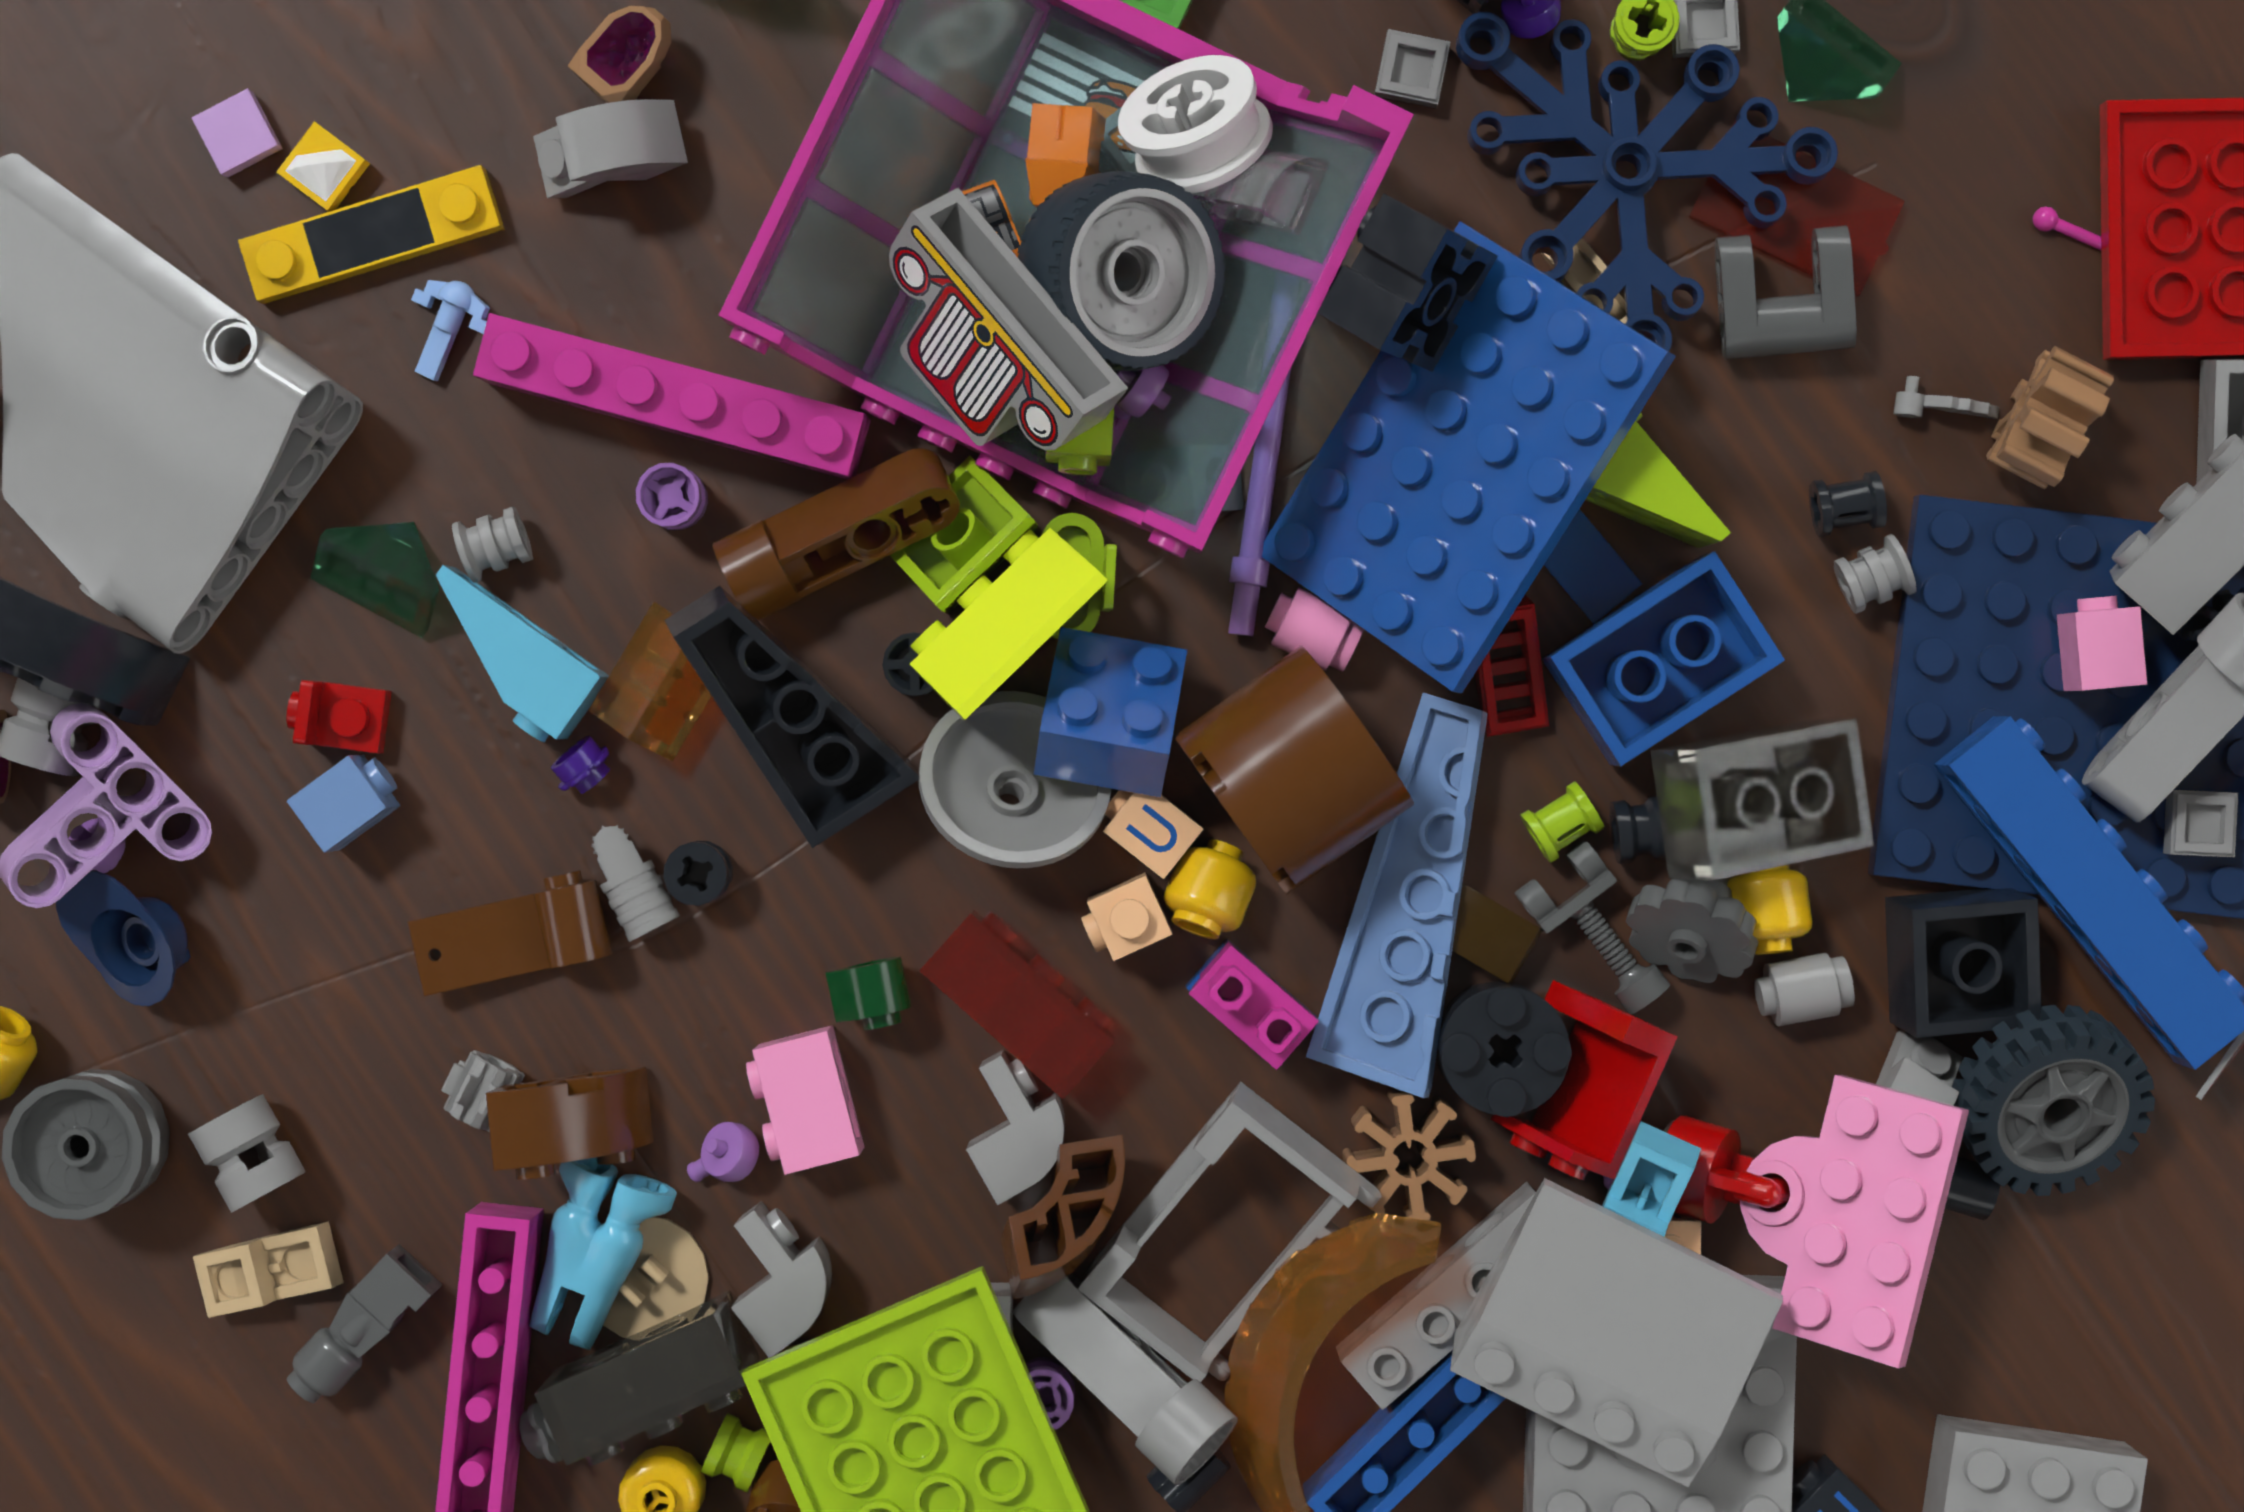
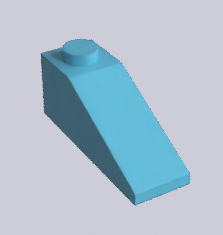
M442 565L435 576L503 702L518 712L513 722L542 742H545L549 735L555 739H568L611 677L479 583H473L470 577L459 569Z

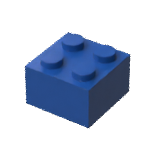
M1060 627L1039 731L1034 775L1161 798L1187 650Z

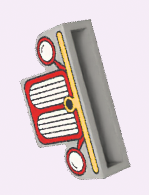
M956 188L911 212L891 245L889 263L894 279L900 288L910 297L917 300L922 299L926 307L901 345L900 353L976 445L982 446L1019 424L1027 439L1035 446L1045 451L1056 450L1103 421L1128 387L1074 323H1070L1071 321L1061 313L1046 290L962 191Z

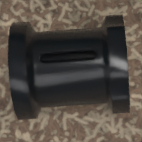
M1877 471L1864 473L1862 480L1826 485L1821 479L1814 480L1809 485V507L1813 527L1818 537L1829 536L1834 528L1868 523L1872 529L1885 527L1887 504L1883 483Z

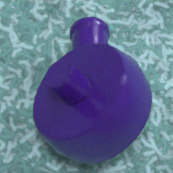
M1502 0L1501 19L1507 24L1509 32L1519 38H1535L1548 33L1557 25L1561 16L1560 0Z

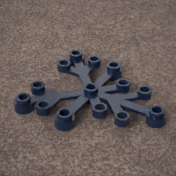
M1489 12L1475 13L1463 22L1456 39V51L1461 61L1472 69H1490L1542 113L1541 115L1502 116L1494 111L1479 113L1472 120L1467 134L1468 143L1475 152L1482 155H1492L1497 153L1504 144L1574 140L1591 155L1551 158L1547 154L1535 152L1523 158L1516 172V183L1519 189L1526 195H1544L1551 189L1552 185L1596 184L1554 230L1544 229L1531 234L1525 241L1519 257L1534 266L1532 261L1534 255L1538 253L1549 255L1553 259L1555 267L1551 271L1542 272L1560 282L1572 265L1573 248L1617 200L1621 252L1594 282L1581 286L1577 294L1582 297L1585 295L1597 296L1603 303V310L1610 313L1613 307V299L1624 288L1627 318L1625 324L1667 351H1670L1672 345V334L1667 323L1654 315L1652 289L1662 297L1661 304L1666 315L1677 321L1688 320L1698 312L1704 302V292L1697 281L1681 277L1648 249L1644 195L1652 189L1655 182L1666 179L1713 177L1744 204V215L1751 225L1758 228H1769L1775 225L1784 214L1787 206L1786 197L1778 187L1764 184L1754 175L1786 173L1793 181L1809 185L1824 179L1836 163L1838 149L1835 140L1828 132L1817 127H1806L1798 130L1791 136L1785 146L1749 148L1754 141L1767 138L1778 122L1779 114L1776 106L1772 101L1763 97H1754L1745 102L1737 114L1736 123L1712 150L1660 152L1703 102H1715L1723 99L1729 94L1736 83L1740 71L1738 60L1731 50L1722 45L1708 44L1700 47L1693 53L1684 70V86L1639 136L1635 92L1640 84L1639 72L1634 65L1627 61L1619 60L1608 64L1599 79L1598 90L1601 97L1609 104L1610 135L1592 120L1586 56L1591 44V33L1583 22L1574 19L1561 22L1556 27L1550 40L1551 53L1560 61L1562 93L1508 48L1510 43L1509 28L1499 16ZM1567 33L1576 35L1581 41V47L1576 50L1565 48L1560 42V36ZM1475 38H1483L1491 44L1492 51L1484 55L1477 54L1472 50L1470 41ZM1701 70L1713 71L1719 79V84L1712 87L1704 85L1699 80L1698 72ZM1614 74L1622 75L1628 80L1630 88L1625 91H1617L1610 86L1608 77ZM1759 111L1763 113L1767 119V126L1763 128L1752 126L1747 119V112ZM1485 124L1491 125L1498 131L1499 138L1493 142L1484 141L1478 136L1477 128ZM1796 153H1810L1816 161V167L1813 169L1801 167L1796 161ZM1620 161L1632 163L1637 170V176L1631 179L1621 177L1616 171V163ZM1530 166H1539L1545 170L1547 180L1543 183H1534L1527 178L1525 169ZM1763 197L1771 200L1775 206V214L1763 215L1758 212L1755 207V199ZM1676 290L1687 291L1693 298V306L1687 309L1678 307L1673 302L1672 292Z

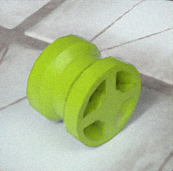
M727 1413L710 1448L701 1473L712 1478L722 1474L733 1479L735 1488L748 1493L771 1442L766 1430L762 1428L752 1431L742 1427L738 1417Z

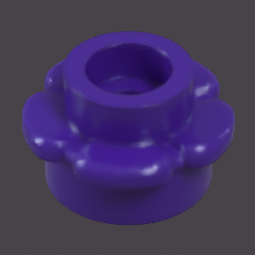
M590 736L582 738L571 746L551 766V770L562 781L558 788L562 791H567L570 787H575L582 794L595 786L610 770L604 762L609 756L608 748L606 746L600 748Z

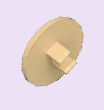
M660 1217L645 1219L640 1224L639 1230L643 1235L641 1252L619 1289L603 1324L622 1338L648 1342L671 1337L692 1322L705 1302L709 1273L703 1250L689 1231L670 1219Z

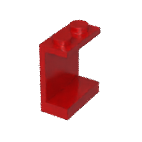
M1553 980L1545 1000L1554 1009L1577 1020L1569 1037L1572 1055L1566 1076L1552 1097L1538 1107L1532 1122L1518 1116L1503 1117L1494 1114L1491 1120L1514 1132L1510 1140L1512 1145L1544 1159L1548 1151L1552 1153L1548 1164L1559 1171L1580 1180H1585L1590 1170L1614 1180L1678 1036L1600 999Z

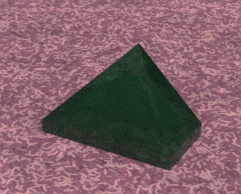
M1789 0L1776 17L1788 102L1875 99L1885 89L1902 64L1825 0Z
M414 522L326 529L319 538L310 579L423 638L429 630L439 593V586Z

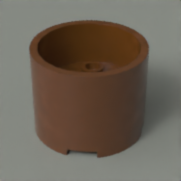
M1303 646L1296 648L1174 735L1176 741L1286 895L1414 805V801L1403 782L1370 733L1329 677Z

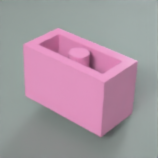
M833 1025L761 1043L752 1050L755 1061L746 1063L749 1084L756 1100L765 1098L771 1121L762 1125L765 1146L771 1161L781 1160L784 1175L856 1157L861 1154L864 1149V1143Z

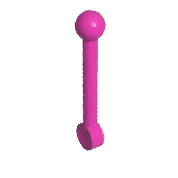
M2040 207L2034 213L2032 222L2039 231L2046 232L2053 229L2101 251V236L2058 218L2057 212L2052 207Z

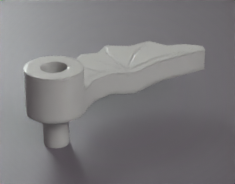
M1907 376L1905 392H1896L1893 413L1896 416L1922 418L1923 408L1998 419L1999 407L1990 405L1987 402L1953 396L1918 393L1920 377Z

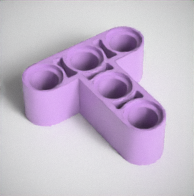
M84 703L72 704L59 711L53 719L50 733L52 743L58 752L83 777L8 845L0 857V878L14 898L23 905L34 908L50 906L60 900L135 829L161 854L172 860L185 861L194 859L203 853L209 845L212 835L211 823L206 814L107 715L93 705ZM88 722L100 724L101 736L95 747L82 752L71 749L70 738L76 727ZM132 768L145 769L147 778L141 791L131 796L117 794L116 785L122 773ZM85 813L97 815V830L91 837L81 841L68 839L67 829L73 818ZM177 813L190 814V827L184 836L175 840L163 839V824L170 816ZM34 859H43L49 862V872L44 881L33 886H24L18 883V872L25 863Z

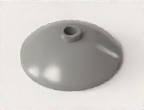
M1018 691L993 692L966 720H962L953 709L950 710L938 721L926 740L919 765V790L925 810L937 830L952 845L979 861L1006 868H1033L1055 863L1084 846L1097 831L1104 818L1110 800L1111 788L1034 775L1039 731L1046 697ZM1012 794L1020 802L1015 805L1007 804L999 796Z

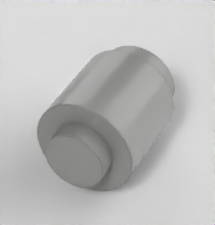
M1820 953L1766 963L1763 968V977L1754 980L1755 996L1761 1015H1771L1778 1027L1838 1016L1841 1008L1851 1007L1855 1001L1851 972L1843 956L1830 958L1827 953Z

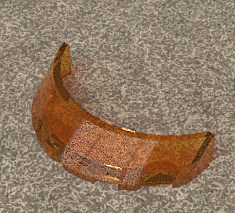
M1374 1213L1351 1220L1347 1227L1334 1231L1303 1250L1298 1249L1275 1269L1274 1275L1248 1306L1235 1335L1230 1352L1228 1366L1231 1378L1226 1383L1224 1396L1225 1406L1238 1418L1234 1429L1229 1435L1232 1452L1247 1488L1263 1512H1315L1306 1503L1299 1481L1294 1451L1295 1414L1301 1387L1310 1363L1318 1348L1337 1322L1366 1295L1402 1274L1436 1262L1441 1224L1439 1222L1383 1213Z

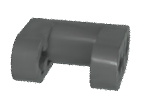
M1846 225L1814 228L1812 230L1813 294L1756 299L1754 259L1750 236L1739 235L1715 239L1719 328L1724 360L1855 347L1857 326L1850 233Z

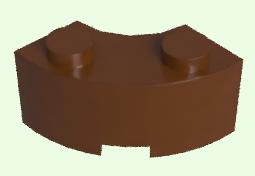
M646 1066L589 1071L556 1079L509 1084L486 1093L493 1170L515 1169L516 1179L518 1180L553 1176L556 1174L555 1164L595 1157L598 1165L630 1162L635 1160V1148L654 1142Z
M1123 1134L1060 1144L1057 1150V1160L1051 1168L1050 1192L1033 1208L1008 1217L1001 1235V1242L1012 1300L1035 1294L1058 1283L1072 1273L1094 1249L1111 1218L1123 1185L1125 1170Z

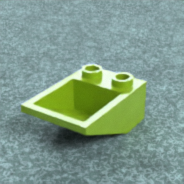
M1640 412L1585 500L1697 548L1721 542L1731 532L1637 423L1643 417Z

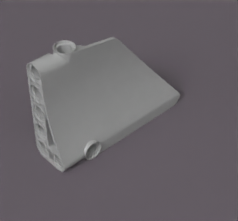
M14 153L0 157V337L3 387L2 493L4 499L81 583L79 588L82 592L117 616L126 620L129 618L173 653L181 654L190 650L204 637L354 431L363 412V403L357 396L251 323L24 157ZM251 343V350L248 356L238 363L241 350Z

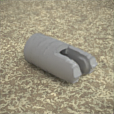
M618 825L602 826L597 835L593 836L592 841L594 843L591 846L595 850L593 854L598 855L597 862L607 879V882L601 884L600 887L609 899L608 903L611 909H614L620 926L624 928L628 942H631L678 918L680 914L677 908H674L669 893L665 891L662 885L664 883L661 877L657 875L652 860L642 862L633 842L627 839L628 834L624 833V828L619 829Z

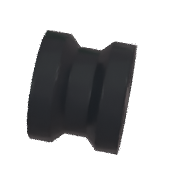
M911 632L902 634L893 640L884 652L882 666L885 678L894 689L905 695L922 696L934 691L922 677L920 682V675L909 665L918 656L910 645L922 633Z
M1664 796L1648 797L1644 804L1630 805L1625 800L1610 802L1611 839L1618 864L1632 863L1640 855L1650 854L1657 860L1671 858V825Z
M697 840L679 846L669 855L664 865L663 878L667 890L676 900L686 905L700 906L718 899L728 890L733 879V865L730 856L721 846L711 841ZM687 859L689 860V862H690V864H691L690 867H689V869H688V874H687V868H688V866H689V863H688Z

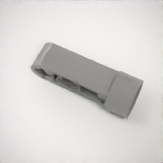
M2244 593L2236 594L2198 635L2197 641L2199 645L2104 746L2090 763L2083 776L2082 784L2136 823L2150 815L2244 716Z
M1070 1273L1049 1288L1024 1297L1012 1311L1018 1321L1138 1437L1135 1443L1136 1448L1175 1485L1183 1483L1197 1472L1219 1449L1234 1429L1238 1418L1197 1379L1187 1383L1148 1344L1077 1290L1081 1281L1074 1274Z

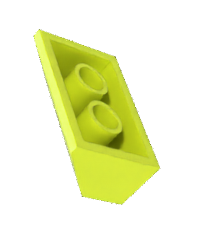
M1051 528L1040 538L1031 529L1026 532L1003 555L1011 564L1005 572L993 583L983 574L957 600L964 611L947 628L937 619L910 645L918 656L909 665L962 720H966L1108 581L1099 570Z

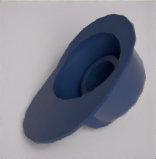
M91 870L60 900L56 901L55 908L62 928L74 945L96 967L119 997L133 1005L151 1006L165 999L173 987L176 970L188 962L191 957L187 948L186 928L179 914L171 905L154 897H135L130 890L114 877L97 870Z

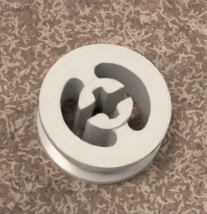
M1207 55L1187 59L1157 72L1131 93L1123 104L1118 116V129L1125 144L1132 151L1136 152L1135 166L1137 172L1172 181L1185 188V191L1191 194L1220 186L1234 179L1253 165L1266 150L1271 140L1273 124L1265 105L1256 99L1257 85L1250 68L1239 59L1223 55Z

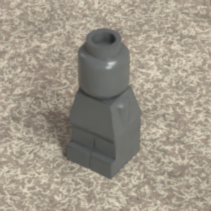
M398 1244L347 1293L330 1327L319 1329L295 1354L292 1362L294 1370L287 1377L288 1384L301 1398L310 1403H316L321 1396L336 1395L362 1367V1355L403 1321L402 1318L409 1306L416 1312L443 1284Z

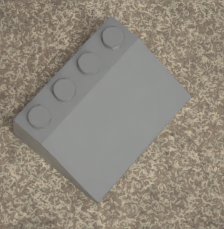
M1544 1178L1455 1331L1450 1371L1679 1484L1689 1487L1726 1426L1783 1303V1295Z

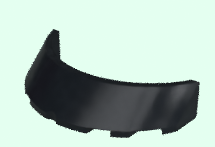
M0 577V672L18 677L34 685L38 690L65 701L84 702L96 706L125 722L156 726L159 723L189 663V657L173 653L166 647L94 620Z

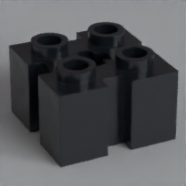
M1383 193L1377 206H1374L1365 214L1359 225L1357 241L1363 244L1362 249L1352 267L1343 265L1339 268L1317 313L1377 349L1400 359L1404 358L1412 364L1433 372L1458 328V325L1453 323L1465 300L1470 302L1474 300L1498 255L1440 222Z

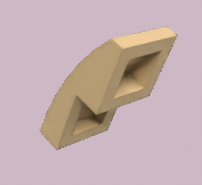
M329 1221L248 1240L193 1256L208 1318L262 1307L276 1300L331 1289L344 1283Z

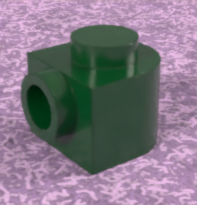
M901 956L871 960L825 973L836 1023L862 1019L864 1030L887 1027L901 1023L899 1011L912 1007Z

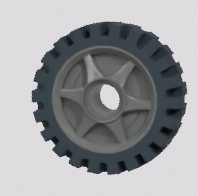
M2056 1005L2041 1006L2039 1020L2036 1019L2030 1010L2016 1014L2018 1027L2011 1030L2004 1021L1993 1027L1992 1030L1998 1039L1990 1043L1981 1037L1972 1046L1979 1059L1974 1060L1964 1057L1958 1068L1964 1079L1953 1080L1952 1088L1959 1092L1954 1106L1969 1110L1962 1140L1985 1173H1988L1995 1182L2003 1187L2008 1184L2014 1192L2026 1194L2030 1187L2036 1196H2050L2053 1183L2062 1194L2076 1191V1178L2081 1177L2087 1186L2099 1181L2100 1177L2096 1171L2097 1168L2104 1165L2112 1173L2122 1165L2116 1153L2122 1150L2132 1155L2139 1146V1142L2133 1132L2146 1134L2151 1123L2145 1112L2154 1111L2155 1098L2150 1090L2155 1089L2153 1079L2147 1071V1066L2130 1041L2111 1021L2108 1022L2101 1014L2093 1010L2086 1014L2080 1006L2067 1005L2064 1013H2062Z

